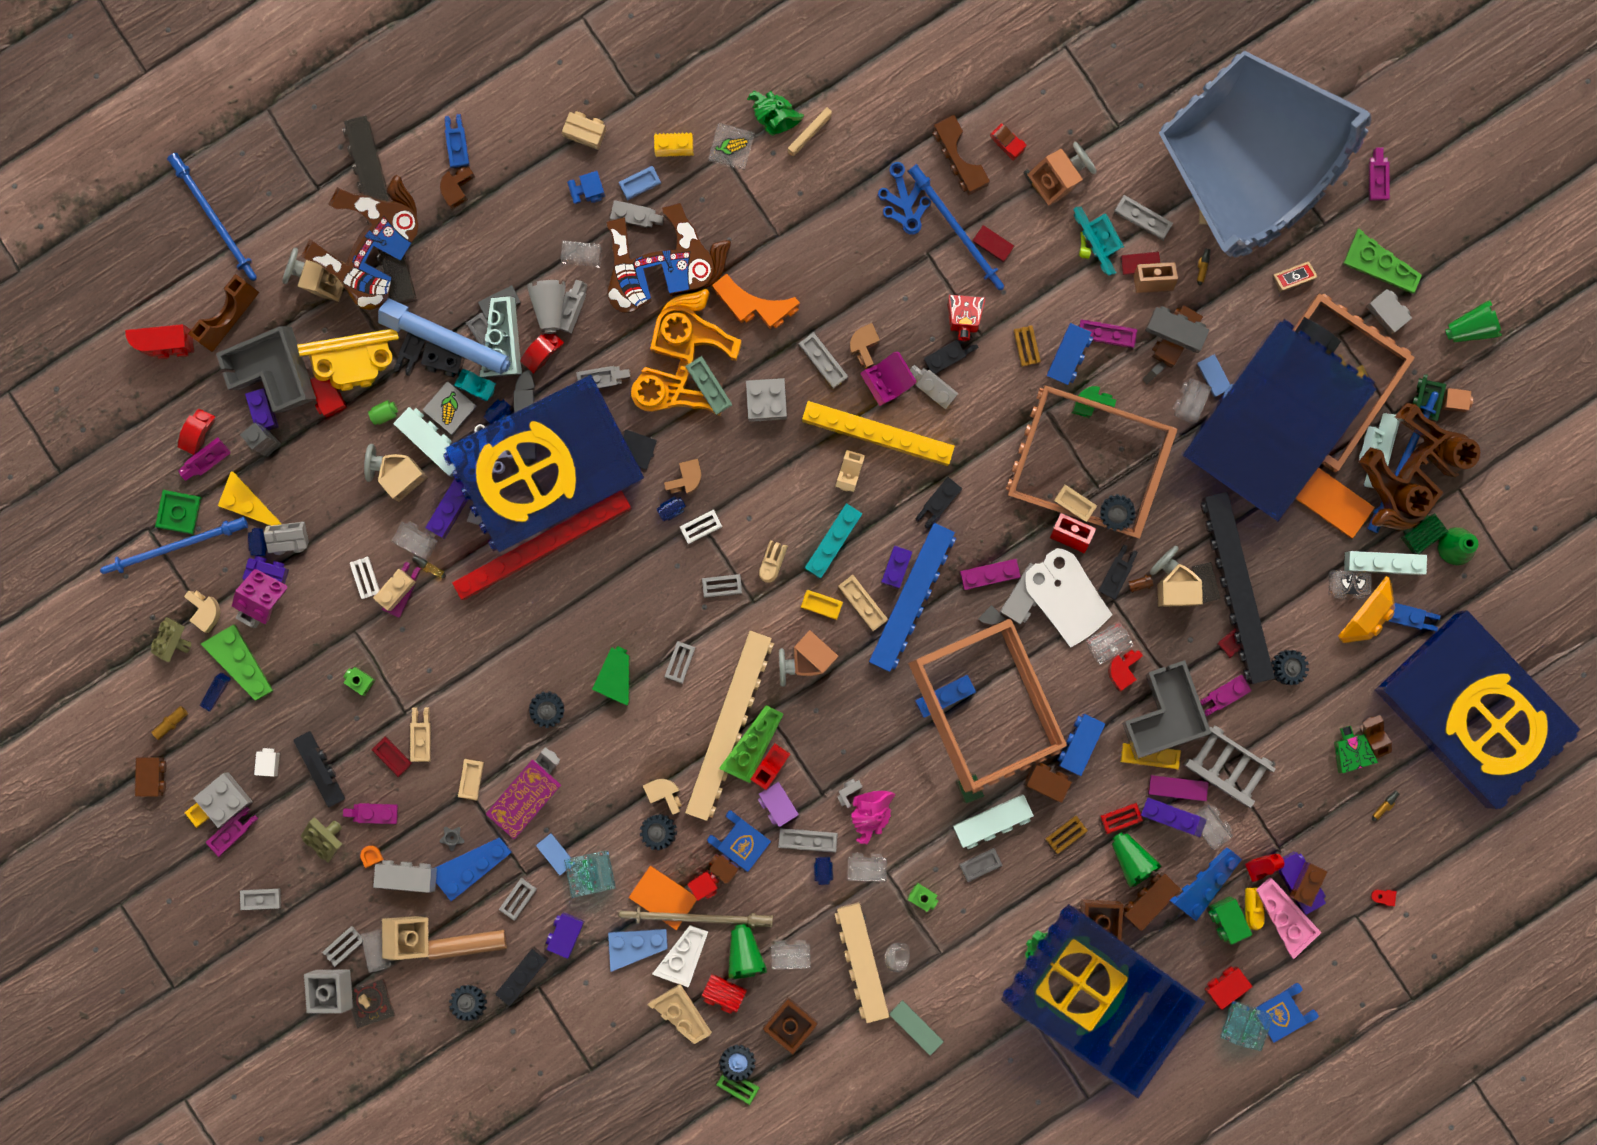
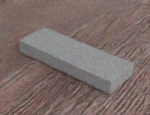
M1125 195L1114 211L1117 215L1162 241L1173 225L1169 220Z
M814 332L798 343L833 389L848 378L847 374Z
M780 828L778 848L836 852L838 833Z

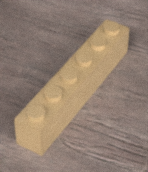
M860 903L837 908L838 913L834 914L837 925L841 924L843 929L839 933L842 944L846 943L848 950L844 951L846 960L852 964L853 969L849 970L851 980H856L858 987L854 991L856 999H861L862 1007L859 1008L861 1018H866L867 1023L888 1018L889 1014Z

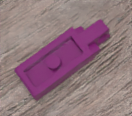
M1376 147L1373 149V158L1369 160V201H1388L1390 199L1388 158H1384V147Z
M217 437L189 458L178 472L185 481L193 475L199 474L201 476L231 452Z
M354 804V809H343V817H353V822L397 824L398 805Z

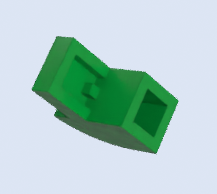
M1098 386L1088 387L1078 395L1113 408L1115 407L1116 399H1113V396L1107 393L1099 395L1100 387ZM1075 401L1071 413L1090 418L1094 407Z

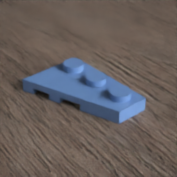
M667 929L609 932L610 972L666 950L668 948Z

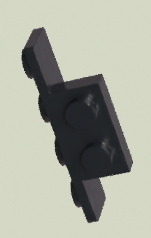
M308 731L295 738L293 741L327 807L345 800V796L335 778L337 777L332 767H329L326 761L328 758L325 752L320 750L312 732Z

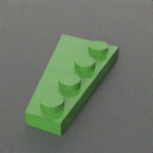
M1359 228L1343 262L1345 266L1412 294L1415 293L1422 276L1408 264L1396 258L1389 250L1381 247L1373 238L1365 235Z
M236 625L228 627L201 643L255 701L273 691Z
M766 705L719 769L750 783V779L755 773L783 713Z

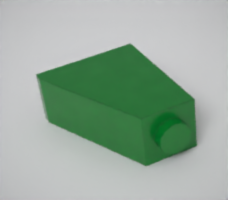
M619 646L616 649L611 647L592 690L628 706L630 703V656L626 654L628 651Z

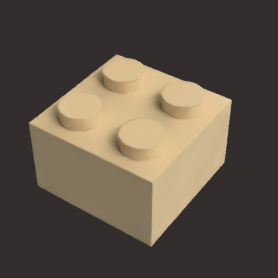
M411 916L382 919V958L399 960L428 957L427 917Z

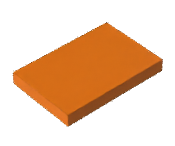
M651 865L629 896L631 900L647 911L688 914L697 900L694 894ZM662 920L675 930L682 923V921Z

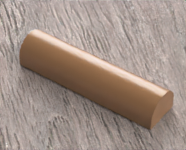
M505 929L428 941L429 960L507 949Z

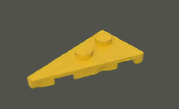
M231 472L218 506L271 526L281 525L277 517L268 510L264 503L242 482L238 475Z

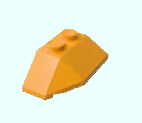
M1387 576L1338 635L1343 643L1372 639L1374 635L1377 636L1381 632L1385 621H1389L1395 613L1392 583Z

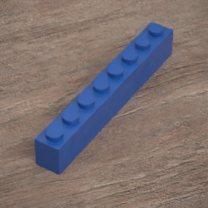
M933 523L869 663L888 672L891 669H896L899 659H897L899 651L904 652L908 643L905 641L907 634L911 635L916 626L913 624L915 617H920L924 609L921 604L924 599L928 600L932 590L929 587L932 582L936 583L940 572H937L940 565L945 564L948 557L945 554L948 547L952 548L956 540L953 537L955 532Z

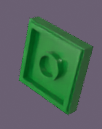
M163 490L155 527L194 535L202 497Z

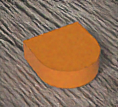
M373 845L363 848L360 854L365 868L384 860L380 850Z

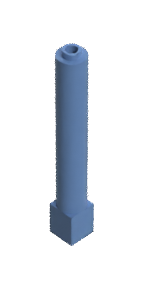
M388 298L378 310V323L397 332L402 329L499 374L507 372L510 368L511 362L508 356L408 311L407 306Z

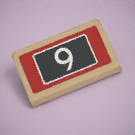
M1308 261L1276 273L1273 277L1279 292H1283L1315 280L1317 274Z

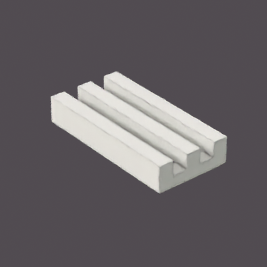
M714 510L680 526L688 544L722 528ZM713 516V519L686 532V528ZM716 522V526L689 538V535Z
M369 557L350 562L361 599L376 595L380 589ZM365 562L375 589L373 592L371 591L363 566ZM356 565H359L367 594L364 592Z

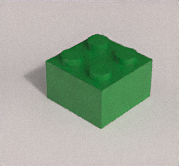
M1228 896L1208 906L1210 909L1208 911L1209 917L1212 922L1217 924L1218 929H1216V932L1224 942L1232 945L1252 935L1235 898Z

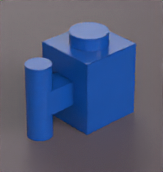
M598 171L579 176L582 185L576 186L575 180L567 182L574 204L581 202L579 197L581 194H585L587 202L591 201V203L601 201L602 197H605Z

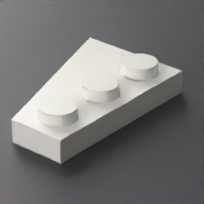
M690 925L652 975L689 987L708 931Z

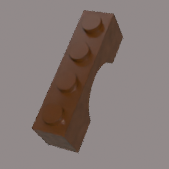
M955 115L935 124L932 135L935 141L940 142L942 145L941 152L945 159L948 158L952 164L950 165L951 171L955 176L958 175L962 191L967 192L969 196L988 186L990 180L982 165L966 163L957 152V142L962 136L963 130Z
M237 274L224 287L226 300L221 311L212 318L199 319L188 333L211 352L215 350L260 293Z

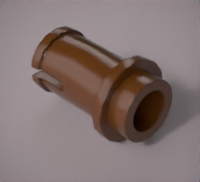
M1144 575L1142 578L1128 581L1131 593L1145 588L1151 589L1150 587L1154 586L1151 575Z

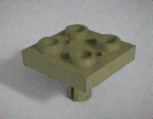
M166 617L159 626L160 632L157 638L151 644V653L167 662H170L175 649L188 653L190 649L185 646L191 648V642L180 638L185 626Z
M314 817L300 837L307 846H311L316 851L319 858L329 863L342 845L335 837L342 828L336 821H332L325 828Z

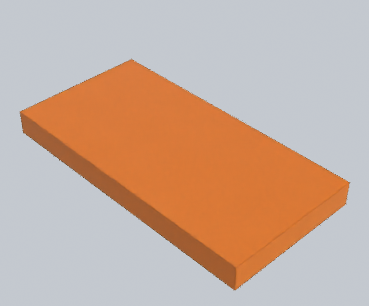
M1313 463L1310 464L1289 494L1351 539L1354 538L1375 508Z

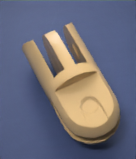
M770 540L759 570L761 580L770 583L777 578L788 547L787 545H783L781 548V543L776 542L774 545V541Z

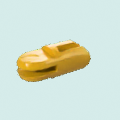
M1258 888L1245 889V919L1252 930L1261 929L1265 921V907L1256 892Z

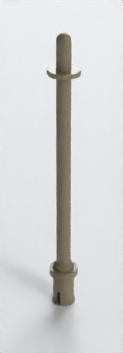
M637 907V911H620L618 913L619 918L637 919L636 924H639L640 919L747 924L755 929V927L772 928L773 915H755V913H751L747 917L641 912L640 907Z

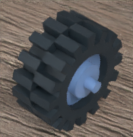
M734 1045L727 1048L719 1061L720 1071L723 1072L722 1075L726 1076L730 1081L734 1080V1082L747 1079L755 1069L756 1060L753 1057V1052L751 1053L748 1047L745 1048L743 1045Z

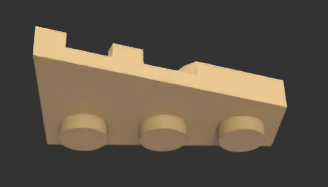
M681 984L647 1004L662 1014L661 1017L665 1020L668 1019L674 1024L676 1029L694 1044L712 1033Z

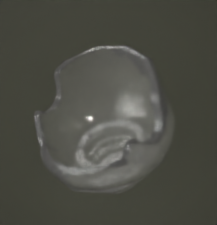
M904 943L891 944L884 955L886 967L892 972L906 970L910 958V948Z

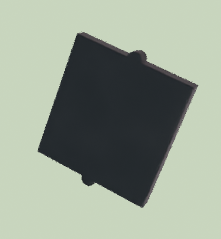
M626 429L622 441L619 442L620 447L615 459L647 470L651 457H654L653 451L657 440Z

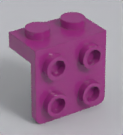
M898 351L893 352L877 365L860 373L879 406L894 400L916 384V379Z
M255 569L235 591L231 606L266 624L269 621L273 606L286 592L287 586Z

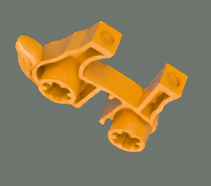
M707 289L673 298L664 306L659 314L650 349L652 352L679 359L680 362L676 376L644 367L631 389L633 402L640 409L654 412L684 406L693 409H706L714 413L702 392L684 389L690 376L685 366L694 361L695 346L699 345L716 347L723 351L731 360L737 361L742 340L726 334L719 327L703 320L693 312L700 311L706 307L709 297Z

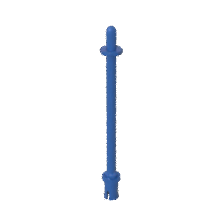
M178 153L171 154L167 160L176 171L175 175L185 181L239 262L236 266L237 269H243L249 279L255 281L257 276L250 267L252 263L251 258H244L190 177V168L185 166Z
M918 164L914 165L907 172L910 173L918 184V189L921 188V190L927 193L985 271L984 279L990 278L998 290H1003L1004 284L995 274L998 268L992 269L932 189L930 186L931 179L924 175Z
M1436 391L1431 393L1426 406L1421 405L1420 408L1427 419L1430 414H1436V411L1433 410L1439 395ZM1413 432L1395 471L1396 476H1398L1400 470L1413 453L1420 438L1415 432ZM1381 502L1378 508L1373 510L1374 515L1372 519L1380 509H1384L1383 502ZM1371 519L1367 529L1378 534L1381 527L1372 525Z
M243 516L230 522L224 521L221 527L124 560L115 557V563L101 567L100 572L107 574L118 570L122 574L124 573V567L221 534L230 536L233 532L248 528L247 520Z

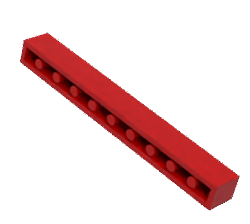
M621 490L452 582L460 599L466 600L632 508Z

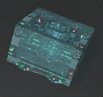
M601 851L564 860L572 898L616 889L609 851Z
M1233 1001L1220 1037L1236 1045L1262 1051L1274 1014Z

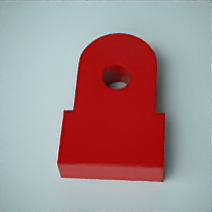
M1374 890L1371 893V899L1374 902L1395 907L1397 891Z

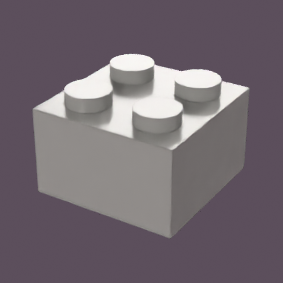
M784 378L746 381L749 422L787 419Z
M229 772L220 775L194 797V800L218 828L224 826L232 817L236 816L253 802Z
M314 970L304 974L307 1013H343L353 1008L350 970Z

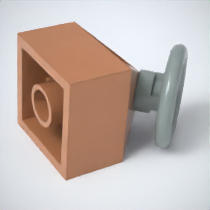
M1077 142L1073 143V148L1077 153L1076 156L1070 159L1061 148L1045 157L1027 174L1048 206L1065 197L1083 180L1079 173L1080 170L1087 167L1092 174L1097 173L1092 161Z
M809 630L794 647L795 659L785 660L784 649H779L780 685L782 687L786 686V674L788 673L790 675H795L796 673L801 676L823 674L837 659L838 655Z

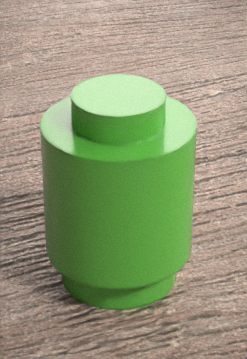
M386 400L372 407L368 414L374 425H381L396 418L398 409L394 402Z

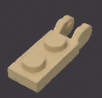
M425 707L423 711L424 723H417L418 709L412 708V723H410L411 762L431 761L429 707Z

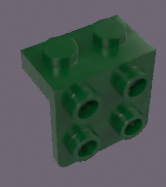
M1424 374L1423 379L1419 378L1416 393H1419V397H1414L1413 404L1421 408V405L1426 406L1431 393L1436 391L1439 394L1433 407L1436 414H1430L1428 419L1438 422L1447 384L1427 380L1428 375Z

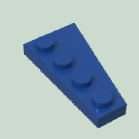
M499 837L435 867L437 868L436 883L449 900L453 901L511 854L512 851Z
M1226 847L1209 863V868L1206 871H1201L1197 874V879L1191 885L1187 884L1182 888L1183 892L1178 897L1174 896L1170 901L1197 921L1242 859Z

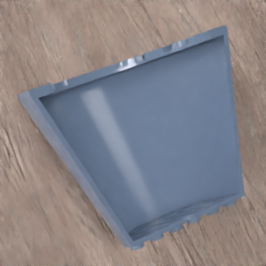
M1243 51L1232 59L1231 64L1227 68H1222L1212 82L1209 81L1203 87L1204 92L1200 96L1194 95L1184 109L1178 110L1175 117L1161 127L1159 134L1221 249L1227 256L1232 257L1233 255L1236 258L1240 255L1245 256L1252 253L1253 250L1251 248L1257 245L1264 247L1269 244L1273 239L1281 235L1280 230L1284 227L1288 229L1292 227L1326 194L1323 190H1326L1329 184L1333 186L1340 175L1347 169L1350 163L1348 158L1352 152L1356 154L1361 148L1363 140L1368 133L1365 127H1369L1371 124V114L1324 89Z

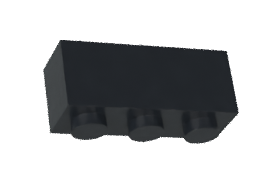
M533 947L495 995L510 1007L549 958L536 947Z

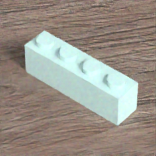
M408 407L393 424L452 478L467 462L464 458L466 454L458 447L454 449L450 445L452 441L445 434L440 436L436 432L438 428L431 421L426 423L422 419L424 415L417 408L412 410Z
M1349 551L1345 552L1344 572L1425 575L1427 572V555Z
M1022 794L953 825V828L961 846L970 849L978 845L977 841L982 839L985 841L991 840L996 837L995 833L1002 831V833L1011 831L1013 829L1012 826L1017 823L1021 826L1030 822L1033 813L1025 796Z

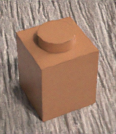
M1446 389L1441 409L1457 412L1468 411L1473 405L1471 391Z

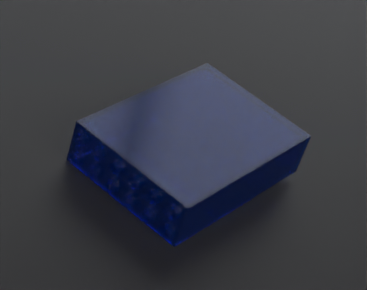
M1286 319L1283 321L1277 320L1183 449V456L1276 521L1280 520L1377 389L1374 386L1375 382L1365 374L1363 377L1358 375V369L1349 363L1346 366L1342 364V358L1333 352L1331 354L1325 352L1327 348L1318 341L1315 343L1309 341L1311 337L1302 330L1299 332L1293 329L1295 326Z

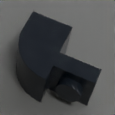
M1306 317L1303 318L1294 332L1295 335L1315 346L1329 357L1333 355L1341 343V340L1330 331Z

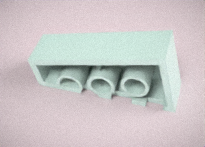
M510 296L491 298L485 346L508 356L511 365L509 370L503 374L482 366L480 377L522 374L515 298Z

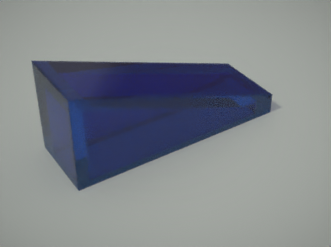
M222 672L216 675L199 706L210 712L231 678Z

